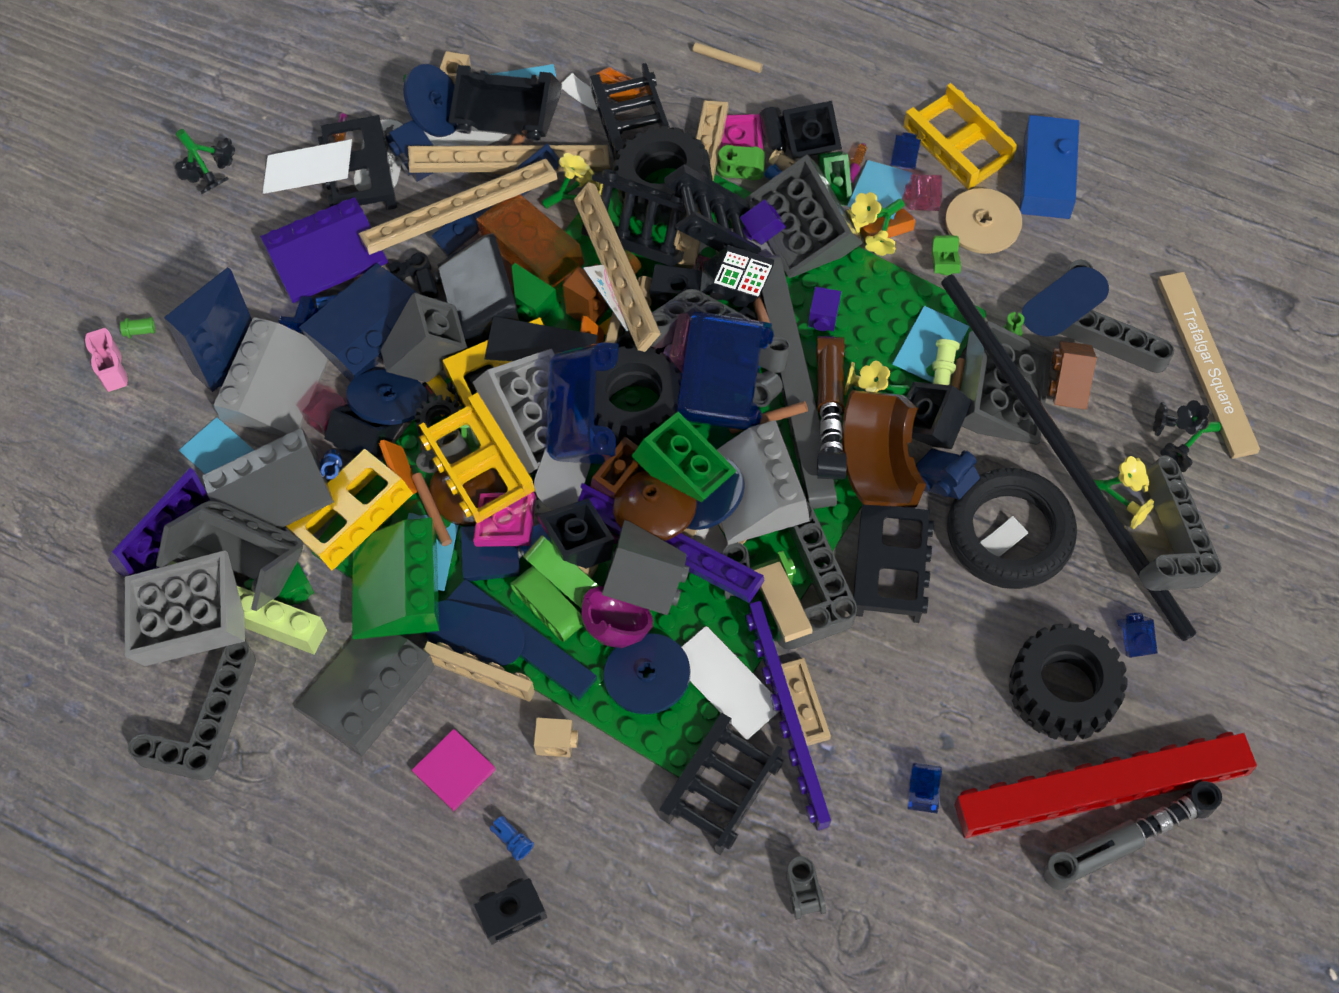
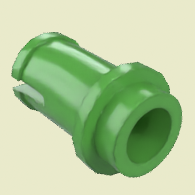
M1012 312L1008 315L1007 323L1003 328L1022 337L1023 332L1021 328L1025 321L1024 316L1018 312L1016 319V312Z
M152 317L136 320L125 318V321H120L121 334L123 337L127 336L128 339L132 338V335L155 334L154 319Z

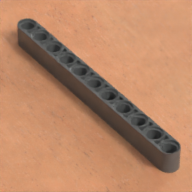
M780 254L765 256L774 260V266L761 292V297L773 332L782 336L790 343L786 369L777 373L783 384L781 393L784 406L805 401L808 407V412L787 417L806 502L813 509L836 506L837 496L833 479H817V455L822 446L820 442L822 438L820 435V421Z

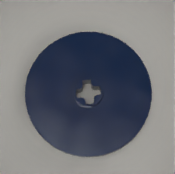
M431 64L418 65L408 72L403 86L404 100L412 119L423 131L435 137H446L456 131V128L449 123L455 84L444 71Z
M374 370L363 373L350 382L347 388L346 399L350 409L359 417L378 424L394 425L414 420L415 415H417V408L422 409L421 403L423 401L427 403L428 396L425 387L416 379L389 373L386 370Z
M725 458L737 470L735 474L703 502L697 500L695 516L687 529L701 530L718 525L726 520L739 506L743 498L745 482L742 472L733 461Z
M646 634L641 641L624 648L616 647L609 655L604 668V682L612 700L621 708L636 714H655L676 704L686 692L691 677L690 664L685 651L674 640L659 634ZM646 669H651L652 673L649 674V677L644 678L643 674L646 672Z

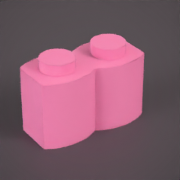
M106 328L87 333L85 344L92 356L91 365L105 390L110 392L127 386L128 377L121 364V352L110 332Z

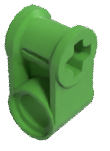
M726 145L719 150L718 156L720 161L717 163L716 169L717 173L723 178L759 180L764 176L765 152L759 147Z

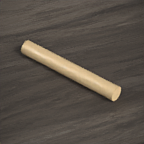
M695 42L693 52L760 73L763 67L762 63Z

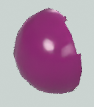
M604 586L592 588L584 595L582 602L584 626L587 632L602 645L618 648L627 647L641 641L653 627V616L649 609L602 595Z

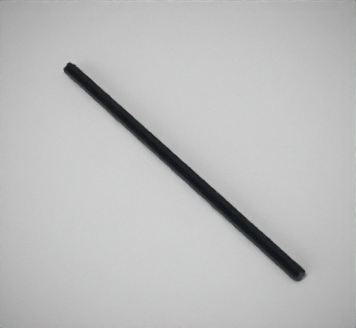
M953 274L946 276L942 280L941 285L1139 576L1140 571L1150 562L960 282ZM1147 589L1182 641H1186L1196 635L1195 628L1169 590L1152 591Z

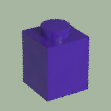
M765 199L740 217L745 225L743 227L745 235L749 240L755 239L761 245L786 228L776 209Z
M815 287L808 327L819 331L835 330L841 291Z

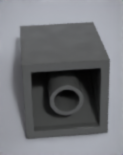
M417 293L412 294L381 349L386 372L429 382L444 369V359L466 350L467 346L456 306Z
M624 520L609 564L602 595L668 615L671 605L676 606L681 593V590L677 589L679 582L685 583L690 566L685 565L687 554L637 525Z

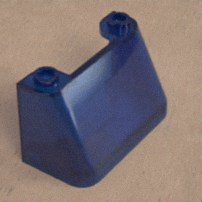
M694 312L690 321L677 412L688 422L738 430H746L759 425L762 414L761 410H758L757 405L753 403L760 351L761 349H766L768 344H771L773 341L774 331L772 324L732 316Z
M604 342L558 352L550 360L546 449L552 459L559 462L601 464L615 456V435L607 427L594 426L596 371H608L616 365L618 361V343Z

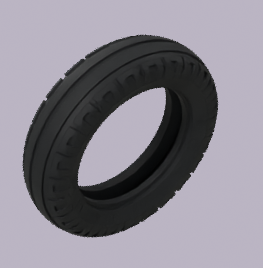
M1019 468L990 470L980 474V479L960 500L954 498L947 521L948 537L953 552L960 563L972 575L990 585L1007 589H1023L1042 584L1063 569L1074 551L1077 539V524L1071 504L1054 483L1035 472ZM1003 496L1018 497L1029 501L1044 514L1050 527V542L1048 546L1038 555L1025 560H1008L994 555L980 543L974 531L973 517L979 507L991 499Z

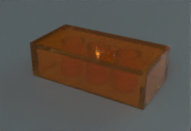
M521 194L497 203L476 219L482 236L495 233L500 253L512 265L514 263L518 264L552 287H555L567 275L573 273L585 263L580 244Z

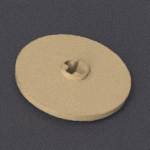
M977 188L965 191L952 200L947 209L945 223L949 235L959 237V245L975 253L991 254L1007 249L1017 240L1022 228V215L1015 202L1005 194L992 189ZM983 218L987 219L985 223H982L980 221H982Z

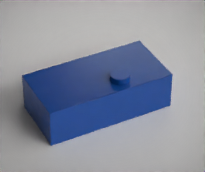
M1029 115L1024 133L1020 195L1021 214L1063 219L1071 218L1076 202L1079 120Z

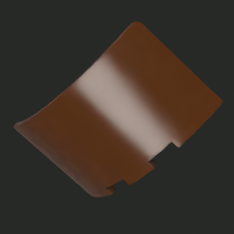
M851 391L849 394L843 418L842 451L847 453L846 473L858 499L865 505L917 507L926 487V482L917 470L914 457H909L907 443H912L913 422L918 408L904 395Z

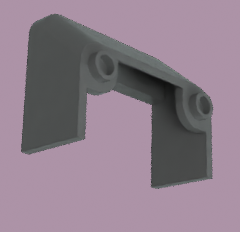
M208 501L164 526L156 566L161 568L176 558L187 561L226 551L229 555L232 570L254 579L251 589L255 594L251 610L257 611L280 594L301 556L304 543L300 538L220 502Z

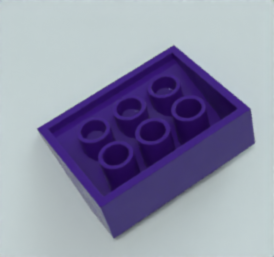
M355 197L260 236L268 257L292 303L364 274L376 263L381 266L388 263L383 250L369 255L363 245L359 233L371 229V226Z
M192 468L186 471L111 552L108 562L122 577L125 578L126 576L160 568L156 566L164 526L199 505L210 501L206 490Z

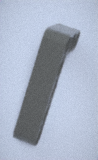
M1079 259L1072 262L1068 271L1077 267L1093 268L1090 262ZM1094 310L1088 312L1060 333L1063 336L1083 344L1092 345L1097 350L1154 373L1165 371L1174 354V347L1171 342Z
M695 289L685 290L652 312L661 333L652 343L651 347L653 348L666 347L691 328L730 333L735 339L734 352L767 371L778 373L786 369L790 348L788 340L701 291Z
M1164 455L1146 469V474L1149 479V495L1154 501V507L1174 554L1158 556L1140 571L1139 577L1142 584L1152 591L1200 588L1221 572L1222 566L1179 465L1173 458Z
M808 502L807 508L810 521L788 527V530L821 601L820 604L803 610L809 622L816 619L820 620L823 625L817 627L811 624V634L788 642L784 641L777 627V642L782 648L788 650L796 649L850 629L854 625L857 612L856 602L815 512ZM806 538H812L816 540V542L810 544L805 542L804 540ZM824 562L827 566L820 568L815 563ZM835 586L838 591L829 592L826 587ZM844 610L847 611L850 615L847 617H841L836 612Z
M246 641L225 646L189 743L149 734H138L130 740L128 752L140 766L202 781L214 776L256 663L255 655ZM239 653H245L243 658L234 660ZM236 679L231 686H225L228 680ZM226 705L222 712L215 713L219 706ZM216 732L214 738L205 741V737L209 733ZM151 746L148 753L140 755L143 748ZM178 753L175 760L167 762L171 754ZM206 759L202 767L195 768L199 760Z

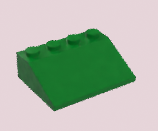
M432 517L403 520L370 534L353 551V640L439 631L437 535Z

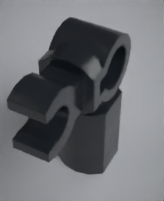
M417 252L403 263L392 262L388 265L391 273L399 271L393 275L402 282L408 276H415L420 295L430 298L438 296L431 264L426 254Z

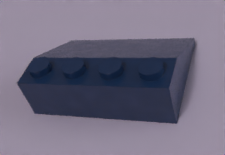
M376 263L302 324L299 329L351 382L357 376L371 371L383 360L381 349L409 298L416 291Z
M228 267L164 317L192 374L211 392L223 385L252 321L234 275Z

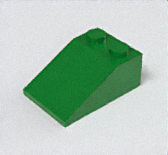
M679 412L675 413L648 435L632 455L652 477L700 502H703L737 471Z

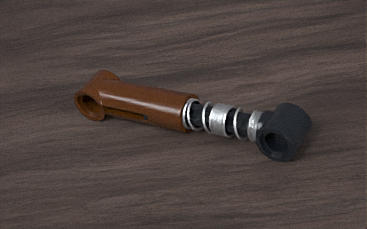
M817 336V410L822 417L820 421V435L822 437L820 442L822 446L817 455V479H846L847 453L842 451V444L840 443L842 439L841 414L845 410L844 337Z

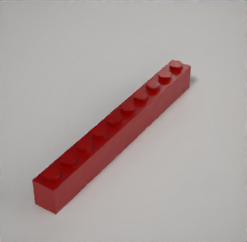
M1225 732L1216 736V739L1206 741L1205 738H1198L1182 747L1171 744L1160 748L1159 752L1149 754L1148 750L1134 753L1131 755L1132 758L1121 760L1120 757H1112L1106 759L1100 765L1092 766V763H1085L1075 767L1073 771L1064 772L1063 769H1058L1047 773L1046 777L1035 779V776H1026L1019 779L1018 783L1007 785L1006 782H999L983 791H978L977 788L967 789L960 793L954 806L964 839L1186 790L1193 788L1202 781L1217 783L1248 776L1257 767L1245 733L1234 735L1233 732Z

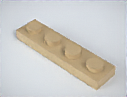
M427 642L423 649L431 655L434 665L528 702L531 701L535 693L533 682L524 674L515 673L514 675L508 673L496 663L490 662L485 664L480 662L474 655L466 652L459 654L454 652L450 646L441 642L437 644Z

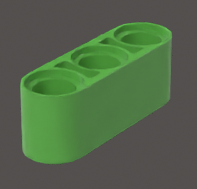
M543 535L523 555L528 562L581 609L584 595L590 589L599 587L577 565L563 561L554 545Z
M531 566L510 583L516 595L562 642L584 625L579 611L534 566Z

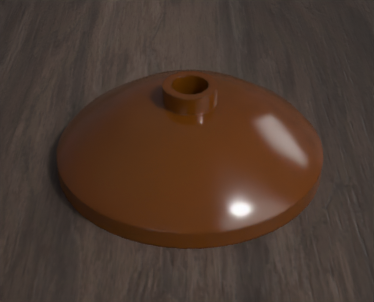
M494 468L474 477L472 481L463 484V488L476 508H478L480 493H506L508 491L506 484ZM434 472L430 482V493L440 515L456 525L475 526L474 518L472 516L467 518L459 505L463 501L459 493L453 495L446 483L449 477L446 472Z
M646 470L629 477L616 493L613 502L614 517L620 529H622L624 520L663 541L674 538L683 532L693 520L697 508L696 499L652 477Z

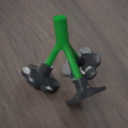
M184 129L177 131V138L188 150V157H185L183 161L177 162L175 165L179 179L195 183L204 177L207 185L200 191L201 194L229 180L228 177L216 178L212 171L209 172L197 150L209 152L214 156L217 167L224 169L232 164V156L235 153V147L232 145L230 138L218 141L216 146L207 147L195 144Z
M1197 400L1190 401L1187 406H1180L1177 410L1178 419L1175 416L1167 415L1168 407H1166V403L1161 402L1156 410L1153 424L1155 436H1160L1165 426L1175 427V425L1179 429L1186 430L1188 434L1193 435L1185 444H1181L1179 447L1172 443H1167L1165 448L1160 451L1161 456L1165 455L1173 458L1179 465L1181 472H1186L1193 463L1188 457L1190 446L1202 433L1219 432L1221 430V423L1219 421L1209 422L1210 409L1205 405H1201Z

